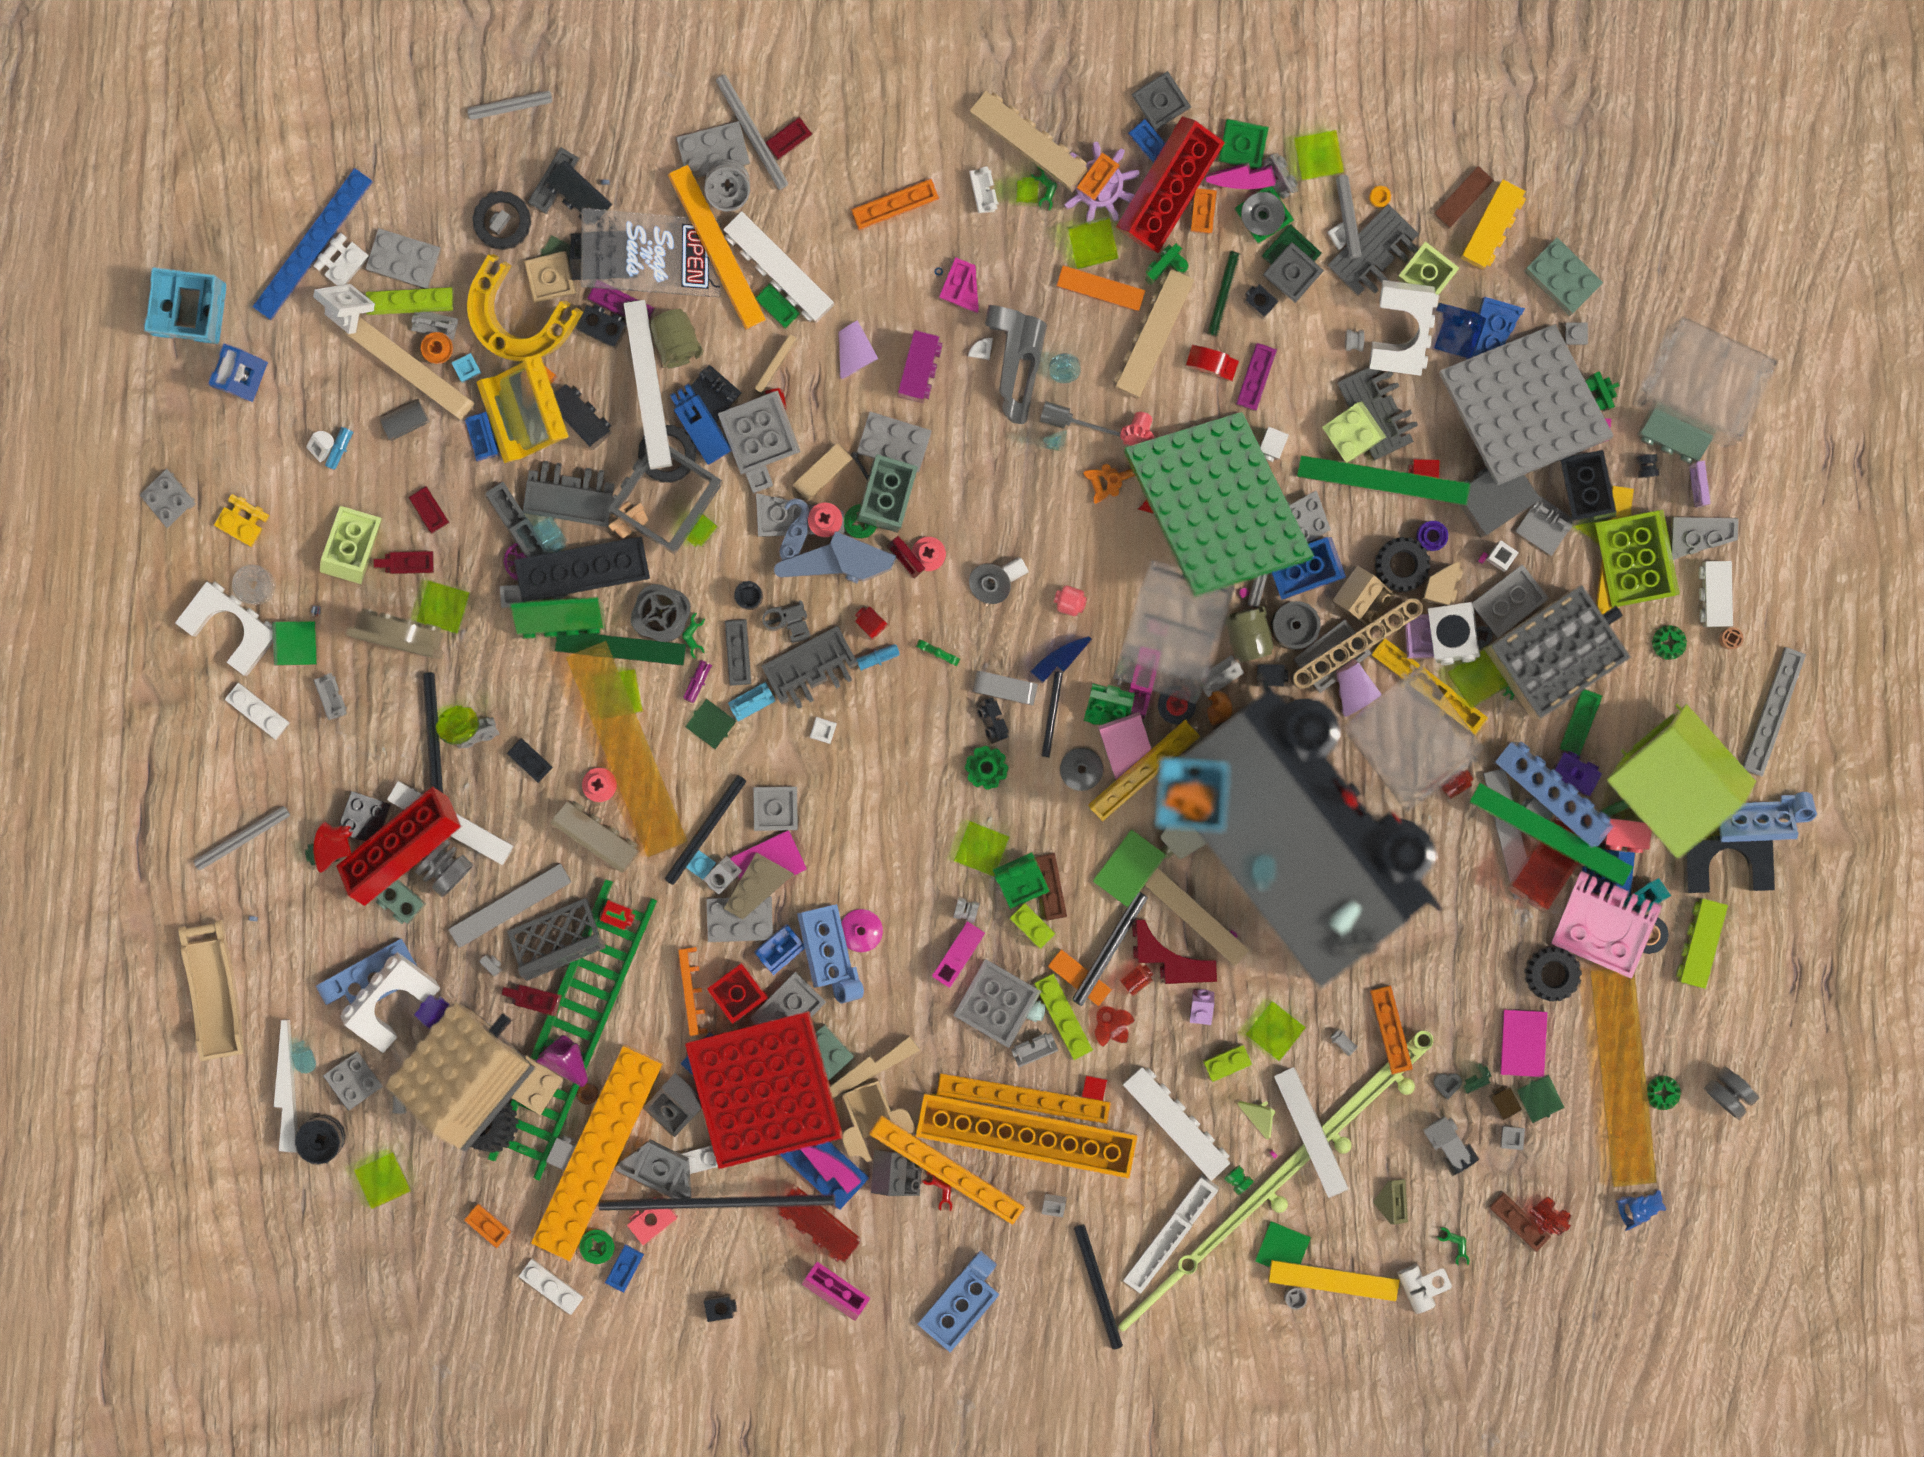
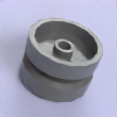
M1301 601L1289 602L1281 606L1274 614L1271 622V630L1275 640L1282 647L1291 650L1302 649L1312 644L1318 637L1321 629L1317 611L1309 604ZM1295 621L1299 622V629L1293 628L1292 624Z
M1723 1066L1717 1073V1077L1724 1084V1087L1717 1081L1710 1080L1704 1087V1090L1737 1120H1740L1747 1111L1739 1100L1749 1106H1753L1760 1097L1743 1078L1726 1066Z

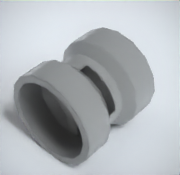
M959 897L953 918H964L968 922L974 923L980 903L975 901L967 902L966 899Z
M1291 1286L1285 1291L1284 1300L1291 1309L1298 1310L1306 1305L1307 1295L1301 1287Z

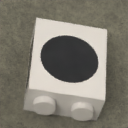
M1471 602L1428 609L1434 657L1437 663L1445 666L1454 664L1456 660L1472 662L1475 661L1476 657H1480L1474 608Z

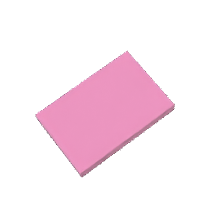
M1139 712L1098 726L1115 780L1151 750Z

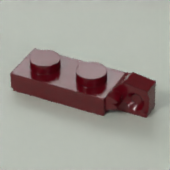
M434 551L390 552L385 554V559H373L374 568H385V573H434Z
M516 984L515 989L503 987L501 994L513 998L512 1004L552 1016H557L562 997L559 994L521 984Z

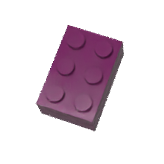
M914 330L898 390V397L919 403H924L925 399H929L932 389L929 381L930 378H935L937 364L934 363L935 358H940L943 343L940 342V336Z

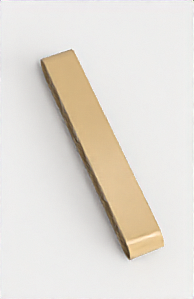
M358 318L356 333L348 334L346 331H343L461 421L475 403L362 318Z
M1409 599L1306 664L1293 674V685L1299 689L1311 686L1411 622L1422 613L1423 607L1421 602L1417 599ZM1409 603H1414L1417 606V612L1414 615L1409 614L1406 610ZM1391 614L1399 618V623L1396 627L1388 623V618ZM1372 626H1377L1380 629L1381 634L1378 638H1373L1370 635ZM1354 638L1361 639L1363 646L1360 650H1355L1352 647L1351 642ZM1337 649L1344 652V659L1341 662L1336 661L1333 657V653ZM1318 661L1325 663L1326 670L1324 673H1318L1315 670V664ZM1299 673L1307 675L1308 682L1305 685H1300L1297 682V675Z

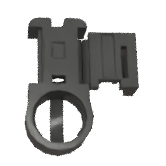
M799 600L798 605L781 610V607L768 609L763 614V626L768 631H777L788 624L787 629H790L792 632V636H790L791 643L810 638L806 621L802 620V617H804V620L807 619V613L801 600ZM769 613L780 615L778 618L765 621V617ZM781 621V623L776 627L768 626Z

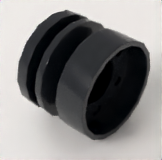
M320 1114L311 1117L296 1133L295 1147L297 1153L310 1164L321 1165L328 1163L337 1156L345 1145L346 1134L344 1127L338 1119L331 1115ZM325 1135L326 1139L324 1141L318 1140V1136Z

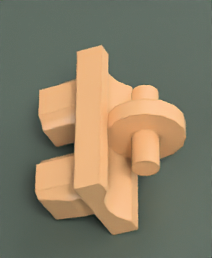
M629 501L624 503L620 511L641 525L649 522L644 512L646 509L641 503L627 513L626 510L632 506ZM619 518L609 525L613 532L616 531L623 539L633 533L628 525Z

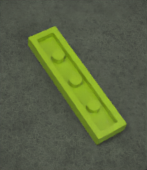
M452 287L366 292V297L375 303L374 311L366 312L367 315L453 311Z
M1054 974L1035 982L1034 984L1041 991L1040 996L1073 1059L1076 1060L1093 1051Z

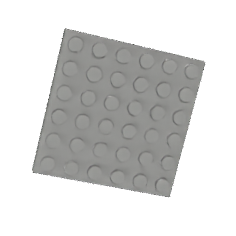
M1556 324L1445 368L1439 373L1496 486L1603 443L1614 436Z

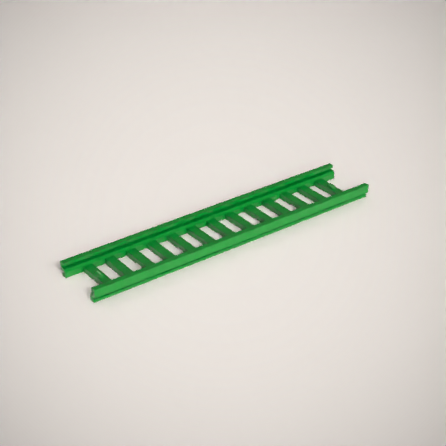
M605 879L592 910L596 925L603 930L632 941L628 953L606 944V948L599 950L602 953L624 961L619 973L584 958L569 964L557 993L562 995L557 1015L561 1006L599 1022L594 1033L561 1020L557 1016L548 1015L531 1054L532 1059L536 1060L541 1055L544 1046L548 1047L556 1041L548 1038L552 1027L555 1026L590 1041L586 1052L580 1051L585 1070H587L658 902L656 899L650 898L644 913L633 910L632 914L636 915L635 920L640 921L636 933L627 929L623 930L603 922L599 918L603 906H606L607 901L611 900L607 897L613 881ZM585 926L582 937L586 938L592 935L593 931L590 926ZM578 966L615 981L611 993L573 978ZM569 987H574L607 1001L603 1012H598L565 998ZM572 1083L569 1093L557 1088L553 1094V1097L565 1101L560 1113L545 1107L541 1114L556 1121L552 1133L518 1119L519 1124H516V1128L548 1141L544 1152L516 1141H509L510 1146L507 1148L540 1161L533 1176L538 1181H540L548 1156L556 1139L559 1137L580 1087L575 1083ZM512 1099V1110H515L516 1113L519 1106L531 1110L523 1104L519 1103L518 1101ZM490 1152L488 1160L496 1162L500 1152Z

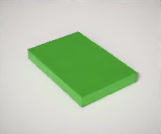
M1131 829L1093 882L1128 907L1167 855Z

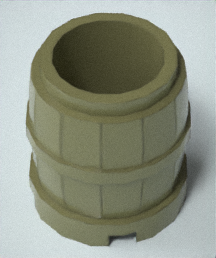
M682 309L664 312L651 320L650 329L654 345L661 355L660 360L664 368L666 366L668 369L677 368L690 363L689 359L695 356L698 359L703 355L704 351L701 344L698 343L695 328L691 324L686 312H683Z
M1265 606L1258 607L1256 610L1251 608L1223 617L1225 626L1228 627L1230 644L1239 662L1250 661L1272 654V649H1274L1272 633L1265 617L1267 615Z

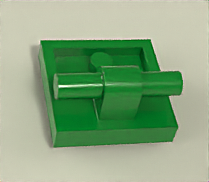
M1177 243L1173 246L1169 244L1161 252L1160 261L1157 263L1154 260L1148 266L1145 272L1147 274L1145 280L1152 285L1169 266L1179 273L1187 272L1189 264L1180 255L1182 248Z
M1092 683L1083 721L1093 725H1103L1129 716L1135 693L1120 690V687L1112 685L1103 686Z
M1033 852L993 869L995 879L1000 885L1010 909L1050 892Z

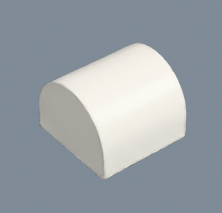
M318 431L312 434L306 448L319 462H322L327 458L334 440L329 433Z
M1019 557L1002 566L1011 582L1029 572L1022 558Z

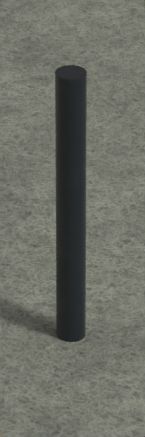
M1055 671L1042 757L1050 758L1063 672Z

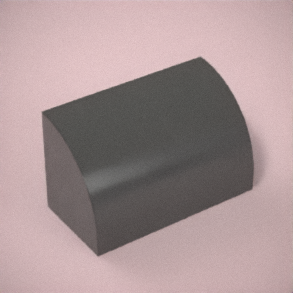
M419 399L380 418L386 435L391 441L430 423Z

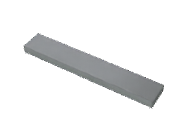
M1784 647L1742 765L1750 773L1763 776L1806 657L1804 653Z
M1500 769L1483 773L1487 787L1512 800L1505 770ZM1494 817L1514 900L1536 895L1521 832Z
M559 864L448 930L458 947L461 948L570 884L572 881L562 864Z

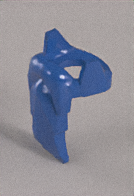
M1656 1190L1653 1195L1635 1198L1623 1196L1616 1200L1621 1218L1627 1226L1625 1231L1637 1227L1643 1222H1647L1658 1211H1666L1660 1190ZM1626 1204L1630 1208L1633 1219L1629 1218L1625 1212Z

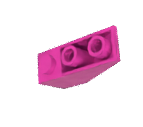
M967 921L932 974V977L950 988L982 940L985 932Z

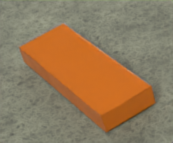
M1062 949L1048 965V967L1076 989L1079 988L1088 973L1086 968ZM1099 979L1088 998L1097 1006H1100L1112 989Z

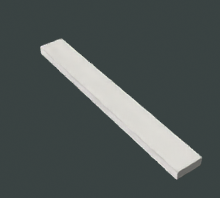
M640 300L624 303L650 469L672 466L646 301Z

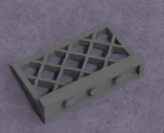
M586 898L507 931L519 965L520 976L526 981L606 948ZM584 906L586 912L583 919L574 917L576 909ZM561 915L567 917L563 928L554 925L556 918ZM572 919L580 922L576 934L567 930ZM542 923L548 925L543 937L534 933L537 925ZM584 925L592 928L593 935L586 938L580 936ZM552 928L561 931L556 942L547 939ZM521 932L528 934L523 945L517 943L515 935ZM565 933L574 936L571 944L567 946L560 944ZM532 936L541 939L537 950L527 947ZM545 942L554 944L549 954L541 953ZM528 950L535 953L532 960L524 964L522 957L525 951Z

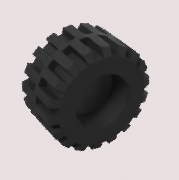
M1399 537L1388 541L1379 549L1375 557L1374 569H1376L1377 578L1390 590H1395L1396 592H1407L1417 588L1428 577V572L1431 568L1429 563L1431 559L1430 555L1426 552L1427 549L1421 546L1422 543L1410 537ZM1406 552L1412 556L1415 562V569L1408 577H1398L1392 572L1390 560L1394 554Z
M1559 947L1541 948L1538 952H1534L1531 955L1530 960L1528 959L1526 963L1528 965L1524 971L1526 973L1525 981L1528 983V988L1537 997L1552 1002L1563 1001V999L1571 997V994L1577 991V986L1581 983L1580 975H1582V970L1579 968L1580 963L1575 959L1576 957L1569 953V951ZM1550 961L1559 962L1565 970L1564 980L1556 987L1547 986L1541 978L1542 968Z
M506 1103L493 1119L490 1131L486 1134L484 1130L470 1147L495 1153V1151L500 1152L503 1151V1147H509V1141L513 1142L515 1139L513 1135L518 1132L516 1124H519L518 1119H515L517 1113L515 1110H512L513 1106Z

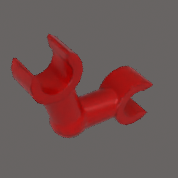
M927 1171L928 1174L933 1176V1180L931 1182L922 1180L923 1183L928 1186L935 1185L942 1189V1200L939 1203V1210L941 1211L942 1204L947 1202L950 1205L951 1212L953 1208V1203L950 1200L952 1186Z

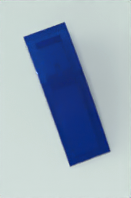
M1088 636L1063 645L1042 659L1030 673L1042 683L1045 682L1056 668H1059L1064 673L1092 639Z

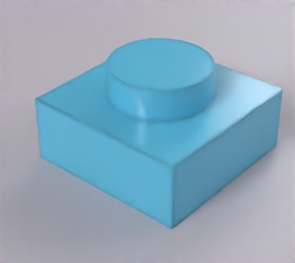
M471 353L452 362L462 383L481 373Z
M698 850L686 868L703 880L713 869L716 862Z

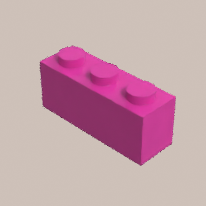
M819 1262L815 1263L802 1283L807 1289L854 1321H856L871 1299Z

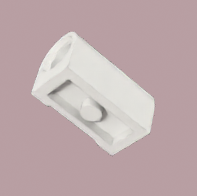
M1417 1264L1397 1272L1416 1314L1435 1307L1436 1304L1432 1297L1452 1287L1445 1270L1442 1268L1423 1277ZM1435 1276L1443 1277L1444 1285L1441 1288H1435L1432 1285V1279Z

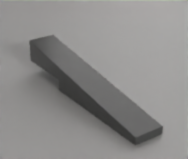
M504 482L484 493L526 558L550 553ZM567 595L556 596L552 598L554 600H561Z

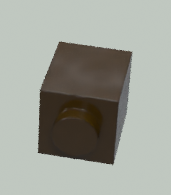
M1500 1085L1492 1090L1493 1094L1489 1095L1502 1120L1522 1111L1509 1086L1504 1087V1085Z

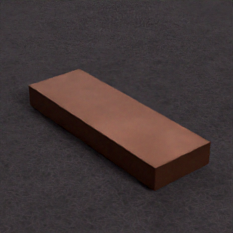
M1478 166L1434 215L1450 229L1492 184L1494 179Z
M1055 853L1035 857L1050 892L1041 895L1046 921L1067 917Z
M1504 1192L1488 1207L1535 1252H1538L1551 1238L1540 1225Z

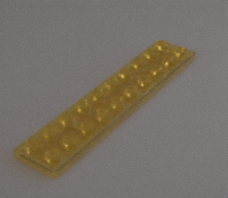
M607 641L567 656L566 660L647 857L688 842Z
M1610 969L1590 971L1612 1187L1657 1183L1635 972L1631 979Z

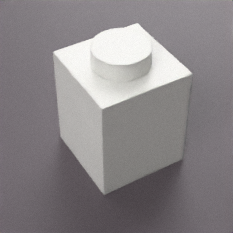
M1271 427L1267 428L1260 448L1266 460L1273 462L1274 459H1280L1289 435Z
M1500 540L1496 543L1486 560L1504 572L1509 568L1519 552Z

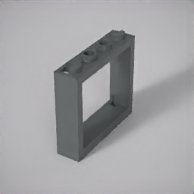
M669 446L671 458L709 482V485L669 543L620 511L649 467L646 447L644 450L646 452L642 460L638 459L632 468L634 470L630 478L626 477L620 486L622 490L618 496L614 495L611 498L608 510L612 515L675 555L723 485V482L720 478Z

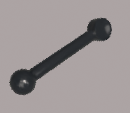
M852 452L850 456L855 460L866 480H868L869 475L858 458L859 454Z

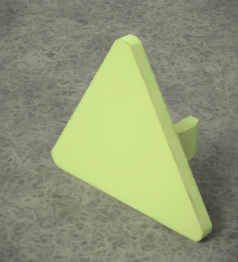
M1239 1101L1237 1103L1261 1134L1267 1140L1271 1138L1272 1120L1275 1111L1265 1107L1268 1102L1256 1105Z

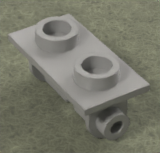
M1278 153L1270 155L1271 158L1269 157L1262 161L1263 167L1272 165L1274 175L1278 177L1274 185L1278 196L1285 199L1290 196V193L1298 192L1296 187L1298 183L1295 177L1290 175L1286 169L1287 163L1283 156H1279Z
M418 312L412 317V331L425 334L440 332L454 340L458 319L431 312Z
M332 673L313 680L328 720L347 714V707H345L342 696L338 694L339 688L335 680L336 677H333Z
M486 717L475 721L476 729L472 730V726L469 723L452 731L458 748H469L475 743L489 741L495 736L500 735L495 726L494 718Z
M1044 1033L1034 1038L1032 1043L1027 1041L1020 1045H1015V1048L1011 1049L1018 1067L1059 1051L1052 1034Z

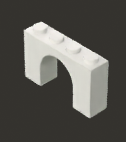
M1383 280L1379 299L1380 307L1409 312L1417 319L1419 328L1416 335L1410 341L1403 344L1372 341L1369 367L1375 370L1421 376L1422 368L1426 369L1428 356H1425L1426 348L1430 349L1431 336L1428 333L1429 328L1434 327L1435 315H1432L1433 307L1437 308L1438 294H1435V288L1432 286Z
M214 581L213 584L206 582L175 623L190 635L196 637L213 615L223 611H230L236 614L243 623L244 638L227 663L244 676H248L273 643L272 624L268 621L263 623L257 619L259 614L251 608L246 610L240 606L242 601L234 595L229 597L223 593L225 588Z
M398 952L388 958L382 970L373 975L368 986L359 991L353 1003L346 1006L340 1016L346 1027L382 1053L393 1043L397 1035L392 1027L375 1016L374 1009L378 999L390 990L402 989L408 991L424 1003L429 995L434 996L440 989L435 979Z

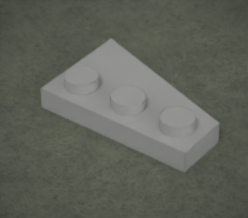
M1672 516L1671 551L1673 560L1738 540L1739 518Z

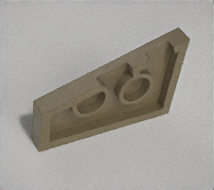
M756 852L724 909L744 920L794 874Z

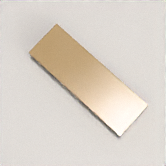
M791 334L787 336L755 386V390L762 395L797 342V338Z

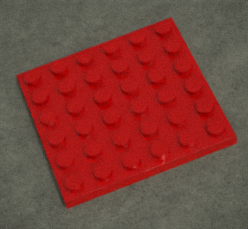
M810 1011L685 1043L718 1169L843 1138Z

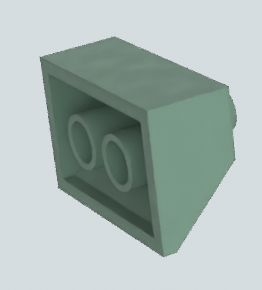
M1656 408L1647 413L1637 434L1642 437V442L1652 446L1655 443L1661 446V451L1670 455L1674 452L1681 456L1680 460L1688 464L1700 461L1714 437Z

